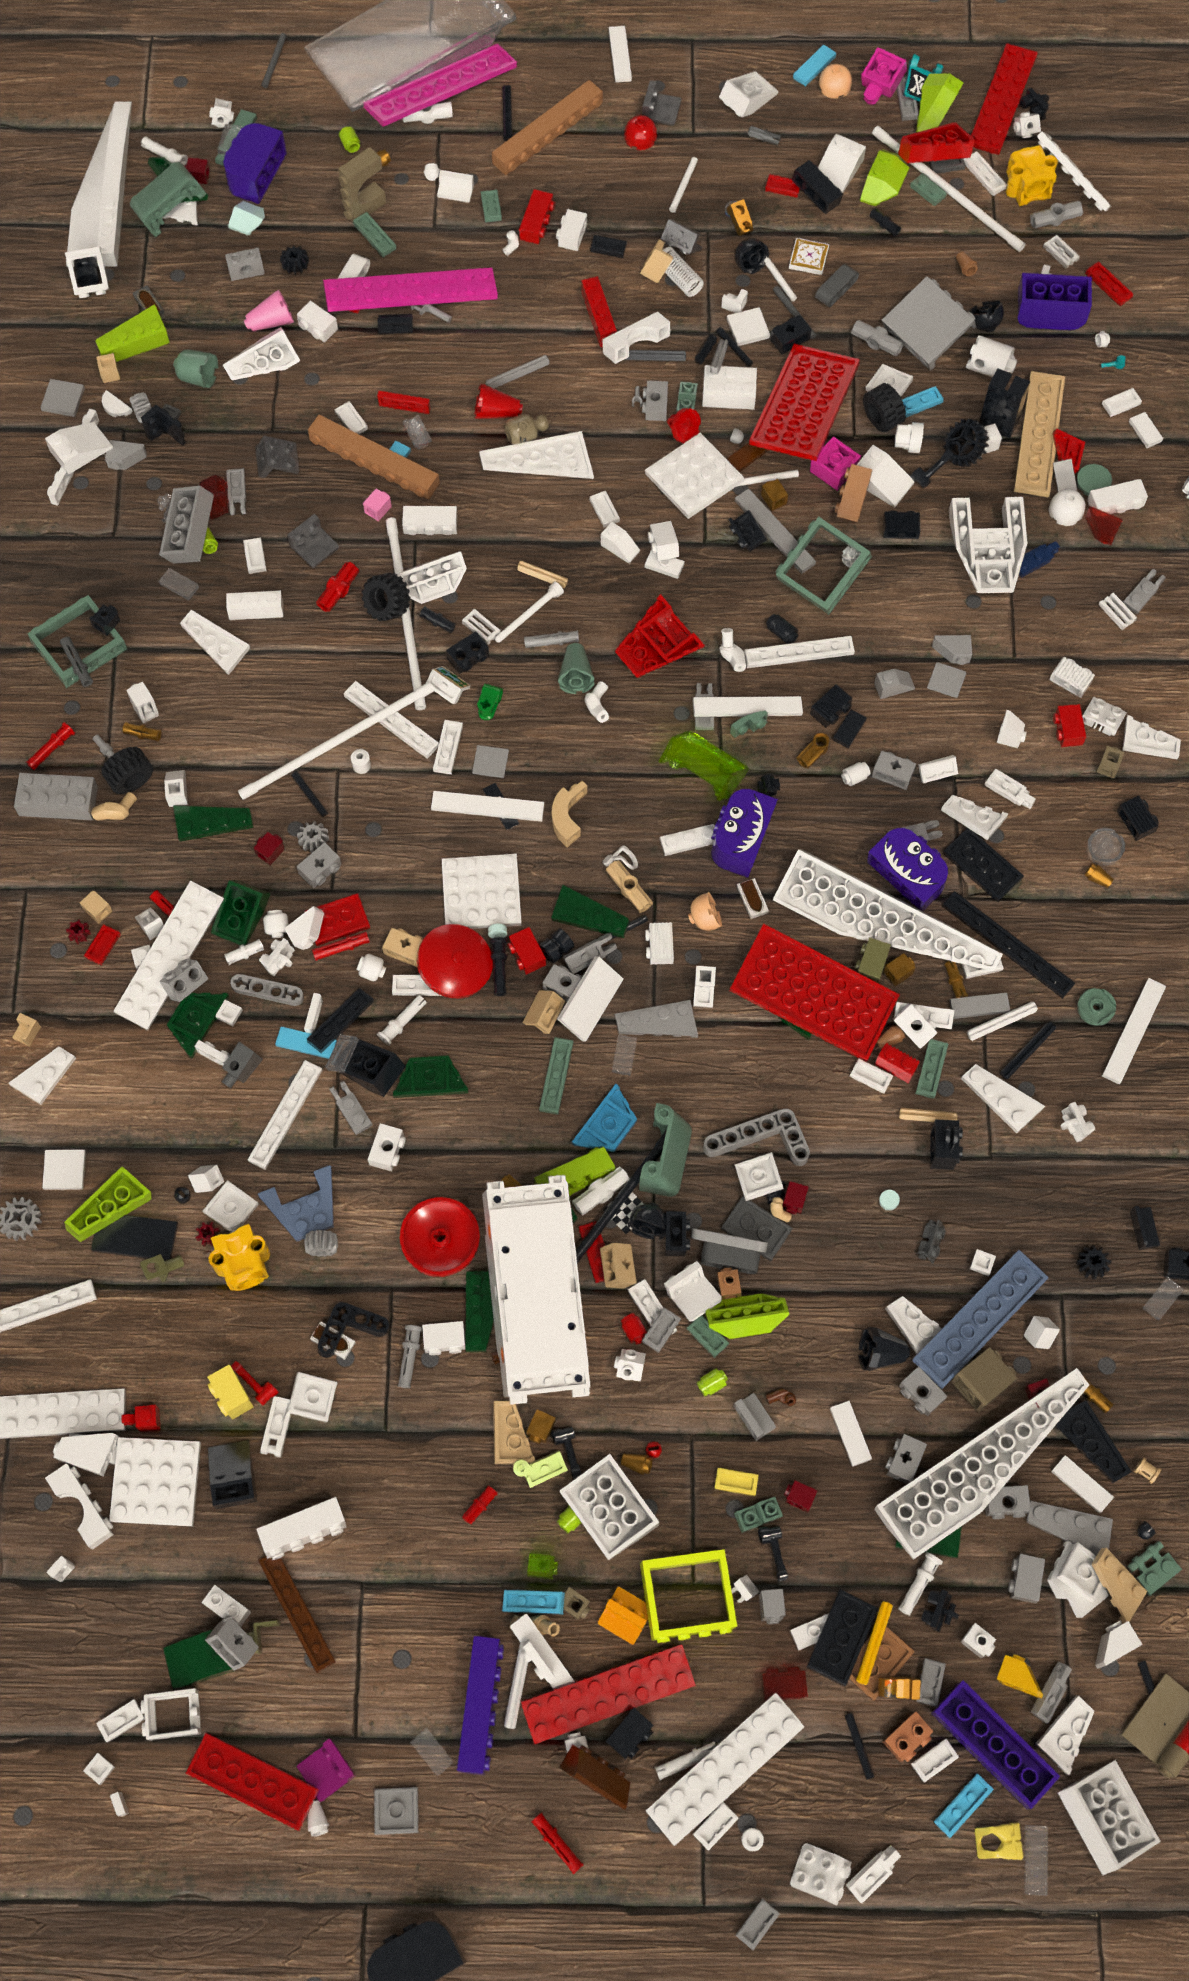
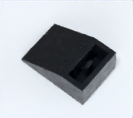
M249 1440L209 1447V1476L213 1507L217 1510L258 1502Z

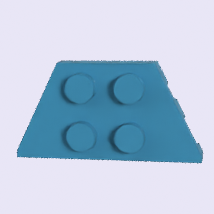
M617 1084L613 1086L574 1138L572 1145L592 1149L605 1147L606 1151L615 1152L636 1124L637 1118L633 1111H631L626 1098L622 1095Z

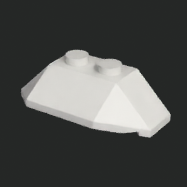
M460 551L398 573V577L401 576L403 582L407 583L406 587L410 590L409 596L411 599L423 604L455 592L467 568Z

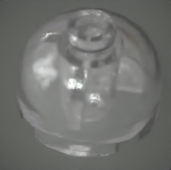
M1101 828L1094 831L1089 837L1086 846L1088 858L1093 863L1104 867L1117 863L1125 851L1123 837L1110 828Z

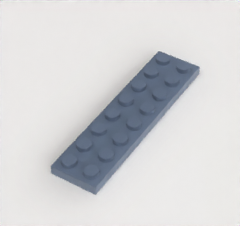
M1018 1250L912 1361L933 1382L943 1389L1049 1277Z

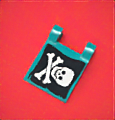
M913 54L912 59L908 62L909 69L903 96L920 102L922 97L921 88L929 74H941L943 65L937 63L936 68H933L932 72L917 67L920 56Z

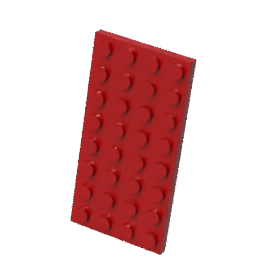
M794 344L750 437L749 445L817 461L858 369L860 359Z
M764 923L729 989L734 994L865 1062L868 1061L900 994Z

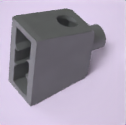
M238 1042L223 1065V1069L228 1073L222 1080V1083L232 1088L237 1080H240L242 1083L246 1082L263 1059L244 1044Z

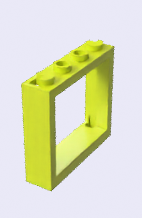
M725 1549L644 1560L640 1563L651 1641L657 1640V1643L670 1642V1638L678 1637L679 1641L691 1639L690 1635L699 1634V1638L712 1636L711 1632L719 1631L721 1635L732 1633V1629L737 1627ZM718 1561L728 1621L659 1631L650 1571Z

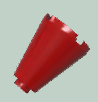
M480 383L478 389L480 394L477 395L475 404V419L513 418L518 416V414H522L523 404H520L519 399Z

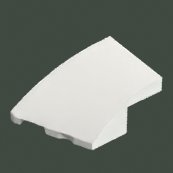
M1066 1541L1063 1544L1065 1548L1061 1557L1056 1559L1054 1569L1051 1571L1047 1581L1056 1599H1068L1076 1618H1083L1106 1599L1109 1594L1106 1588L1102 1586L1095 1601L1090 1603L1057 1578L1074 1546L1070 1541Z

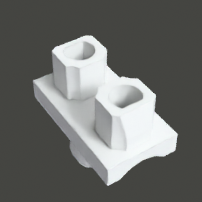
M284 938L282 941L274 940L270 947L273 951L270 956L263 954L259 959L272 976H275L284 966L291 967L293 964L289 959L295 950L290 946L288 940Z
M1073 1102L1061 1111L1064 1123L1060 1126L1062 1130L1068 1129L1070 1134H1073L1076 1142L1082 1141L1095 1130L1091 1121L1085 1122L1083 1118L1087 1114L1084 1105H1077L1076 1102Z

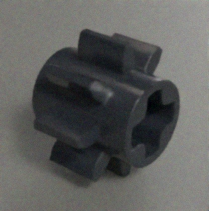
M764 775L760 778L761 781H758L757 788L760 793L773 797L780 790L779 778L774 779V775Z

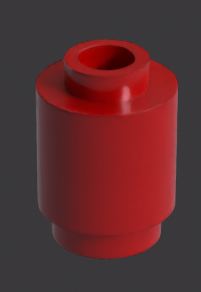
M634 1313L629 1314L620 1321L622 1323L621 1327L631 1344H641L647 1334V1330L639 1316H636Z

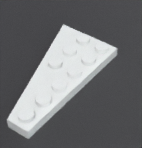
M1041 132L1037 136L1040 139L1038 143L1041 147L1051 151L1049 155L1056 157L1057 161L1062 163L1060 167L1066 174L1073 175L1072 180L1077 186L1081 184L1085 190L1083 192L1089 199L1091 197L1095 199L1096 202L1094 204L1100 211L1103 209L1108 211L1112 206L1097 189H1094L1093 184L1086 177H1083V173L1065 153L1061 152V148L1051 140L1052 138L1048 134Z
M582 431L479 451L483 470L594 479Z

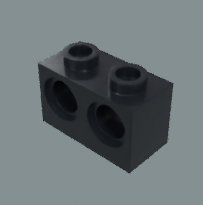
M475 631L446 650L447 659L456 671L461 674L462 672L469 671L478 662L485 661L489 656V647Z

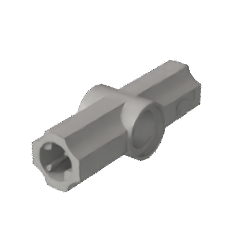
M1080 201L1064 205L1054 203L1049 209L1031 213V225L1033 228L1046 225L1059 226L1064 220L1082 216V204Z
M861 320L856 321L851 334L865 340L870 348L874 350L882 349L894 356L899 355L904 342L888 335L887 330L883 327L877 326L874 328Z

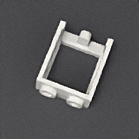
M100 247L65 253L75 296L79 295V298L90 297L89 293L96 292V295L106 294V290H110ZM97 256L103 284L78 288L71 260Z
M198 1689L144 1695V1700L141 1701V1712L145 1714V1723H142V1734L146 1736V1740L151 1741L201 1734ZM189 1697L190 1730L157 1734L155 1701Z

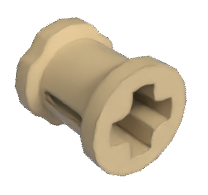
M1145 1457L1139 1461L1134 1469V1473H1139L1147 1478L1150 1484L1156 1480L1161 1472V1468L1151 1465L1146 1461Z

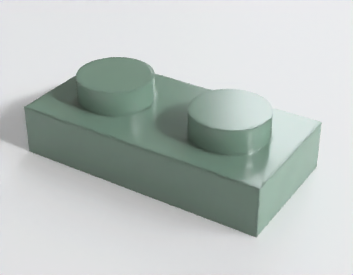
M923 173L913 180L910 185L913 190L934 207L947 194V192Z

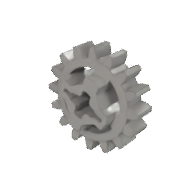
M21 1197L20 1201L13 1198V1203L11 1204L6 1201L7 1207H0V1210L3 1212L0 1214V1227H2L0 1231L3 1234L6 1233L8 1239L13 1236L15 1241H18L19 1237L26 1240V1235L28 1234L33 1237L32 1231L39 1230L36 1224L42 1223L37 1218L42 1215L40 1211H37L39 1207L36 1204L33 1205L30 1199L26 1202L24 1197Z

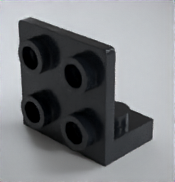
M155 405L141 417L146 437L151 442L165 431L182 446L186 444L185 435L181 428L182 424L178 419H173L166 409H161L158 405Z

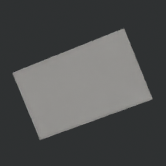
M1072 459L1054 462L1053 466L1058 492L1065 489L1077 491Z

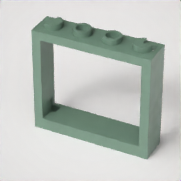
M818 517L816 521L813 520L810 523L807 533L799 538L796 548L789 551L784 564L781 563L778 566L776 577L780 582L829 615L867 565L872 555L869 550ZM821 527L860 553L825 602L786 576V573Z
M89 595L80 598L75 604L64 608L59 614L50 617L45 623L27 633L31 643L66 688L79 681V677L74 674L73 666L63 672L40 640L89 609L95 614L99 608ZM115 628L110 632L114 640L82 659L83 663L88 667L87 671L89 674L127 650L123 638Z

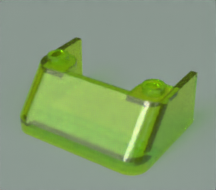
M691 731L672 736L658 761L661 764L668 761L669 765L674 769L685 767L714 786V794L718 796V801L728 798L749 770L745 764Z

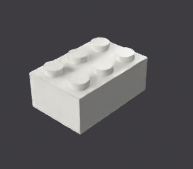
M705 365L702 407L754 410L757 368L721 366L718 374H712L710 372V365Z

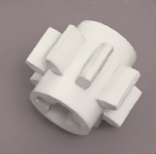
M847 546L842 551V561L847 567H851L860 553Z

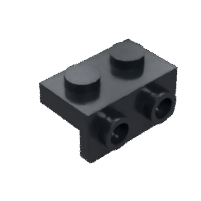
M750 510L735 520L732 517L728 519L731 523L729 528L734 535H738L739 539L737 541L743 549L746 548L751 552L768 540Z

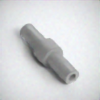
M99 735L93 737V741L100 747V751L104 756L110 758L115 754L113 748L108 743H105Z

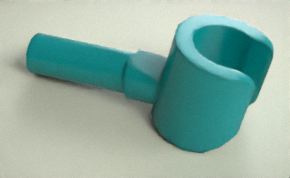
M1119 355L1116 361L1101 363V368L1115 366L1117 369H1123L1126 357Z

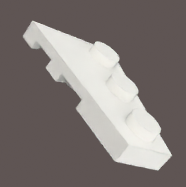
M1127 715L1123 751L1178 759L1180 739L1161 730L1148 727V724L1140 723L1133 720L1134 717Z

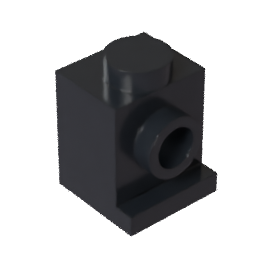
M104 604L94 616L89 618L92 627L106 636L109 635L120 621L118 610L112 605L107 607Z

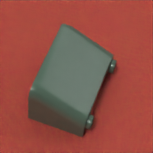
M174 162L137 195L131 198L130 207L156 238L162 233L159 229L160 224L163 225L165 223L161 218L186 197L190 201L193 199L192 196H197L201 199L206 195V192L181 162Z
M656 1103L653 1126L660 1129L661 1136L666 1131L660 1162L648 1161L642 1167L639 1191L673 1197L680 1190L692 1128L670 1106Z

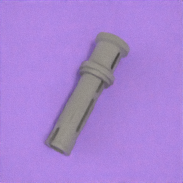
M405 1325V1342H402L404 1353L397 1386L411 1388L416 1351L420 1349L419 1338L423 1328L415 1325Z

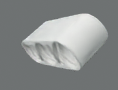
M352 254L337 279L365 277L370 267V260Z

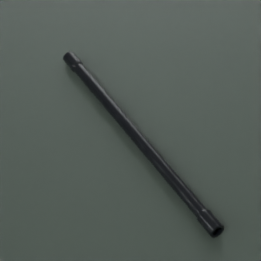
M666 1131L576 1248L577 1264L639 1184L643 1165L648 1161H656L662 1154Z

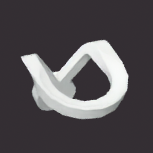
M621 846L613 855L610 854L605 857L602 862L605 866H608L613 861L622 860L632 870L638 867L635 855L626 846ZM624 851L631 858L633 865L629 864L623 856L617 855Z

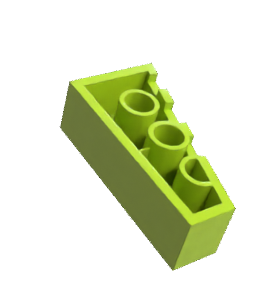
M155 304L95 340L100 356L114 353L116 362L170 343L167 331Z
M597 1147L584 1156L577 1157L566 1164L534 1177V1185L549 1184L548 1176L564 1175L568 1183L569 1196L590 1186L597 1179L605 1178L615 1170V1165L605 1147Z
M121 1167L64 1222L65 1228L79 1242H82L124 1215L152 1200L151 1192L124 1167Z

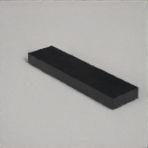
M359 988L307 1038V1042L322 1053L374 1002V999Z

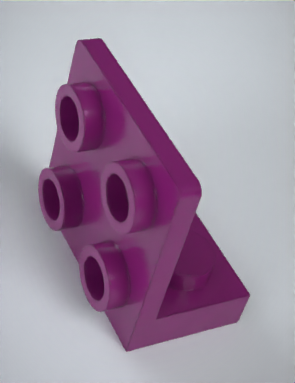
M330 1738L322 1743L323 1746L297 1765L305 1781L320 1789L316 1796L319 1802H323L356 1777Z

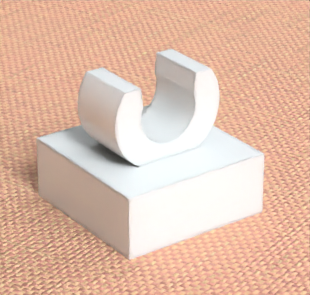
M747 1575L734 1583L735 1587L731 1589L732 1594L736 1591L740 1592L741 1598L737 1600L738 1603L744 1600L748 1601L759 1593V1590Z

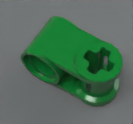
M486 683L483 685L477 702L478 715L482 720L487 721L494 717L497 706L502 698L503 688Z

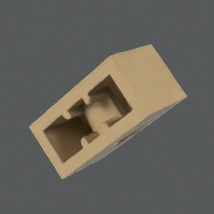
M391 928L382 947L383 953L417 967V952L424 938L415 935V937L409 935L400 928L397 930Z
M612 1243L600 1248L606 1287L626 1288L637 1283L631 1244Z

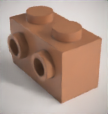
M915 1711L883 1743L899 1762H902L904 1759L908 1762L917 1754L914 1750L919 1745L924 1747L932 1740L930 1735L934 1731Z

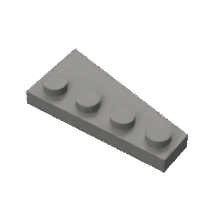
M690 1000L615 1014L618 1034L673 1035V1037L691 1036V1038H698Z
M1030 1501L1031 1511L1027 1514L1026 1523L1057 1536L1065 1542L1070 1541L1073 1545L1078 1542L1096 1556L1101 1548L1109 1550L1113 1519Z

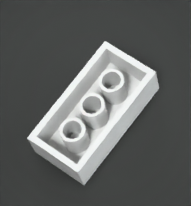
M334 1497L256 1530L267 1558L276 1560L283 1557L284 1553L289 1550L296 1552L303 1549L304 1544L309 1542L316 1544L323 1541V1537L331 1534L335 1536L344 1532L343 1529L346 1528V1523L337 1498Z

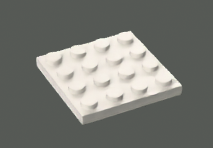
M701 433L645 469V474L688 519L744 482V477Z
M517 854L442 859L445 925L458 924L471 929L489 928L493 924H503L506 927L522 926Z
M118 1437L109 1521L193 1526L201 1442Z

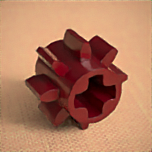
M80 919L74 923L70 922V928L66 929V932L70 934L68 936L69 940L73 941L75 939L78 945L80 942H87V936L91 935L90 930H88V923L82 924Z
M202 1222L203 1226L200 1229L196 1228L199 1235L195 1238L197 1241L202 1240L201 1244L203 1247L206 1244H210L213 1247L211 1237L217 1236L220 1229H213V1222L210 1225ZM209 1232L212 1233L211 1236H210V1235H207L206 1237L204 1236L205 1233H206V1234H209Z

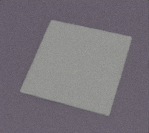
M936 662L927 689L957 698L967 672Z
M477 745L472 774L504 778L509 749Z

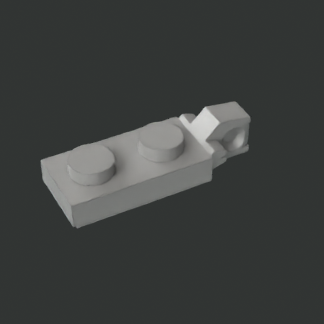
M1058 1662L1053 1668V1672L1042 1690V1699L1038 1698L1031 1710L1032 1714L1046 1724L1052 1718L1068 1687L1066 1680L1072 1671L1068 1665Z

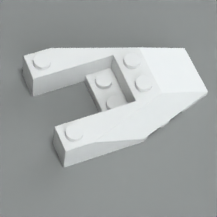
M1005 497L1002 506L1003 528L972 529L970 498H952L949 507V517L955 547L977 593H1013L1027 547L1023 497Z

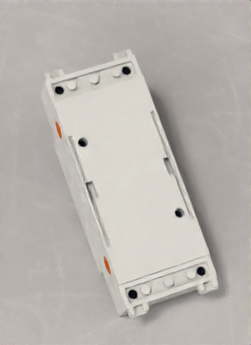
M564 1175L548 1176L549 1184L504 1188L503 1181L487 1182V1190L482 1194L498 1357H500L504 1398L509 1397L510 1405L527 1403V1395L566 1390H572V1397L589 1396L590 1394L589 1365L568 1183Z

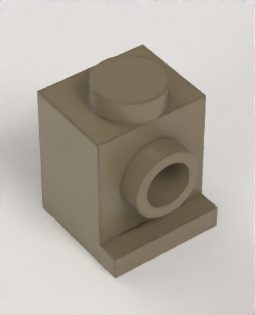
M1107 746L1097 773L1114 779L1125 752L1120 751L1119 748Z
M569 1587L565 1592L563 1611L577 1621L581 1617L585 1619L591 1610L588 1607L590 1601ZM572 1603H579V1609H572Z

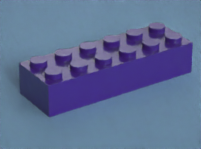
M474 1636L457 1766V1771L460 1773L485 1775V1771L490 1770L491 1757L487 1756L488 1748L493 1746L494 1735L490 1734L491 1726H495L496 1721L493 1704L498 1703L499 1691L495 1688L496 1681L500 1682L502 1671L501 1667H498L499 1659L503 1660L504 1645H501L500 1639Z
M965 1681L959 1682L931 1713L1027 1810L1032 1809L1059 1779L1060 1775Z

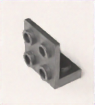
M650 80L642 107V115L651 118L653 122L674 126L681 98L658 94L659 89H656L657 81Z
M668 219L661 237L662 240L666 241V245L676 246L680 248V252L687 255L702 249V246L696 244L699 233L672 219Z
M263 436L255 447L258 476L266 478L272 469L298 474L299 464L296 443Z
M315 514L287 535L290 547L311 568H315L339 549V545L321 528L320 520Z

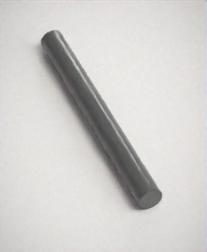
M284 33L280 34L261 84L264 88H267L286 40L287 36Z
M779 286L774 287L773 291L793 317L801 315ZM811 328L810 338L814 339L816 337V333Z

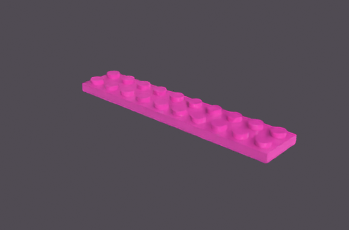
M497 43L364 102V109L384 127L517 67V61Z
M492 268L323 280L328 312L493 300L498 297Z

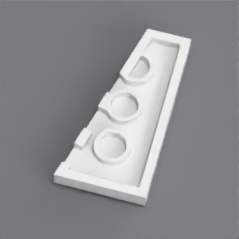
M192 610L180 623L181 627L228 675L250 649L249 644Z
M977 1064L961 1078L1016 1133L1045 1107Z

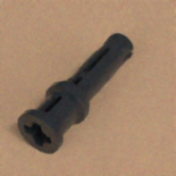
M503 937L490 939V944H492V954L490 956L494 965L495 996L506 995L505 961L508 955L505 950L507 939Z

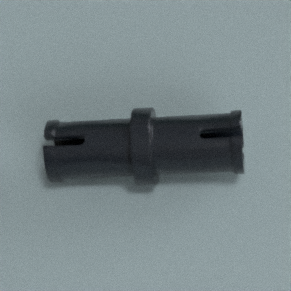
M877 208L871 211L869 217L875 220L882 229H886L893 236L899 234L901 227L894 223L890 216H885Z
M426 606L422 608L420 617L433 623V626L446 630L450 634L454 631L456 623L444 618L441 613H435Z

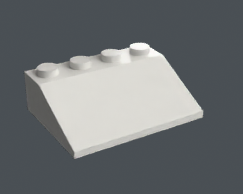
M610 1454L559 1491L608 1560L659 1526V1521Z
M1116 1760L1058 1792L1102 1875L1118 1870L1161 1842Z

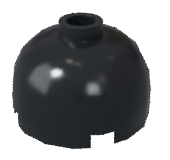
M747 238L738 244L734 253L735 262L744 273L754 274L765 266L764 260L766 257H769V249L762 241L756 238Z
M999 300L982 302L983 306L977 307L975 305L969 310L975 317L976 329L992 332L1001 324L1004 318V308Z
M655 1203L640 1205L632 1211L627 1227L630 1228L631 1226L633 1228L632 1232L640 1237L653 1240L654 1236H659V1239H663L666 1236V1213Z

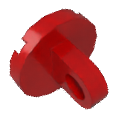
M682 408L676 414H672L667 419V423L672 429L675 440L685 443L699 434L700 430L698 429L699 425H701V419L696 410Z

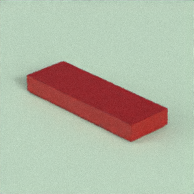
M1099 261L1086 270L1085 274L1088 277H1092V281L1119 306L1133 298L1134 294Z
M378 391L379 406L430 414V399Z
M597 1221L578 1227L582 1241ZM601 1234L586 1252L595 1284L605 1281L600 1248L604 1247L605 1244Z

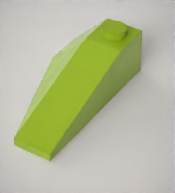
M950 73L928 75L921 88L922 97L919 104L920 112L917 119L916 133L939 127L961 89L962 81Z

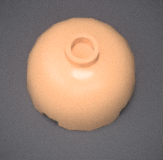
M831 64L821 72L819 88H821L823 95L836 99L842 95L846 96L850 92L852 77L850 71L842 64Z
M709 892L699 895L692 901L691 913L688 914L690 922L692 924L695 923L699 929L704 931H712L722 927L720 913L715 907L716 902Z

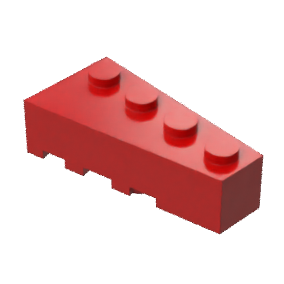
M954 122L902 136L898 155L907 163L970 158L975 139Z

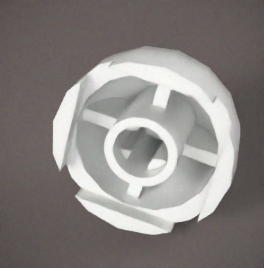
M1065 489L1056 493L1049 506L1050 517L1057 520L1056 523L1064 526L1075 525L1077 521L1083 518L1085 511L1084 498L1079 492L1072 489Z

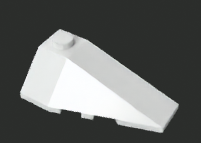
M280 327L224 363L223 366L231 380H236L257 374L285 370L299 362L300 359L284 330Z

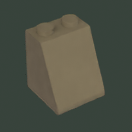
M989 1347L958 1372L951 1383L972 1407L980 1413L1018 1378L1015 1376L1016 1372L1014 1369L1004 1364L1002 1356L996 1350H992Z

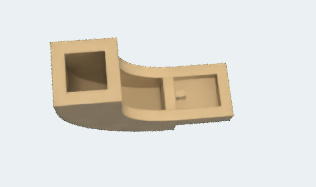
M583 781L574 784L569 789V792L563 787L553 801V829L558 839L566 847H569L581 836V828L572 821L568 813L571 807L587 794V785Z

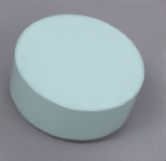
M493 924L488 928V936L490 938H504L507 936V927L503 924Z
M893 1190L883 1191L879 1198L880 1206L888 1211L894 1210L900 1201L899 1195Z

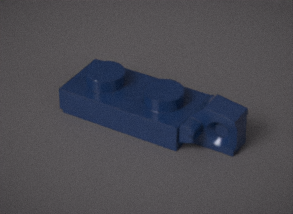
M1056 541L1048 546L1044 544L1024 554L1019 571L1020 577L1022 578L1050 563L1051 559L1054 558V554L1060 548L1059 544Z

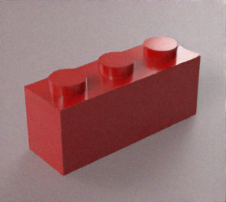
M533 190L519 228L520 240L539 244L541 238L545 237V227L549 225L550 213L555 209L552 193Z

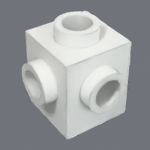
M215 98V105L211 107L209 115L212 118V125L219 128H228L229 122H233L234 112L231 111V101Z
M1024 112L1020 113V117H1015L1013 128L1016 135H1020L1022 138L1032 137L1033 133L1041 132L1039 114Z
M622 1349L621 1355L616 1356L614 1368L618 1369L616 1377L641 1382L646 1353L636 1352L632 1349Z

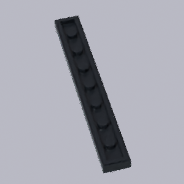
M954 891L943 903V908L1062 999L1075 985V982L957 892Z

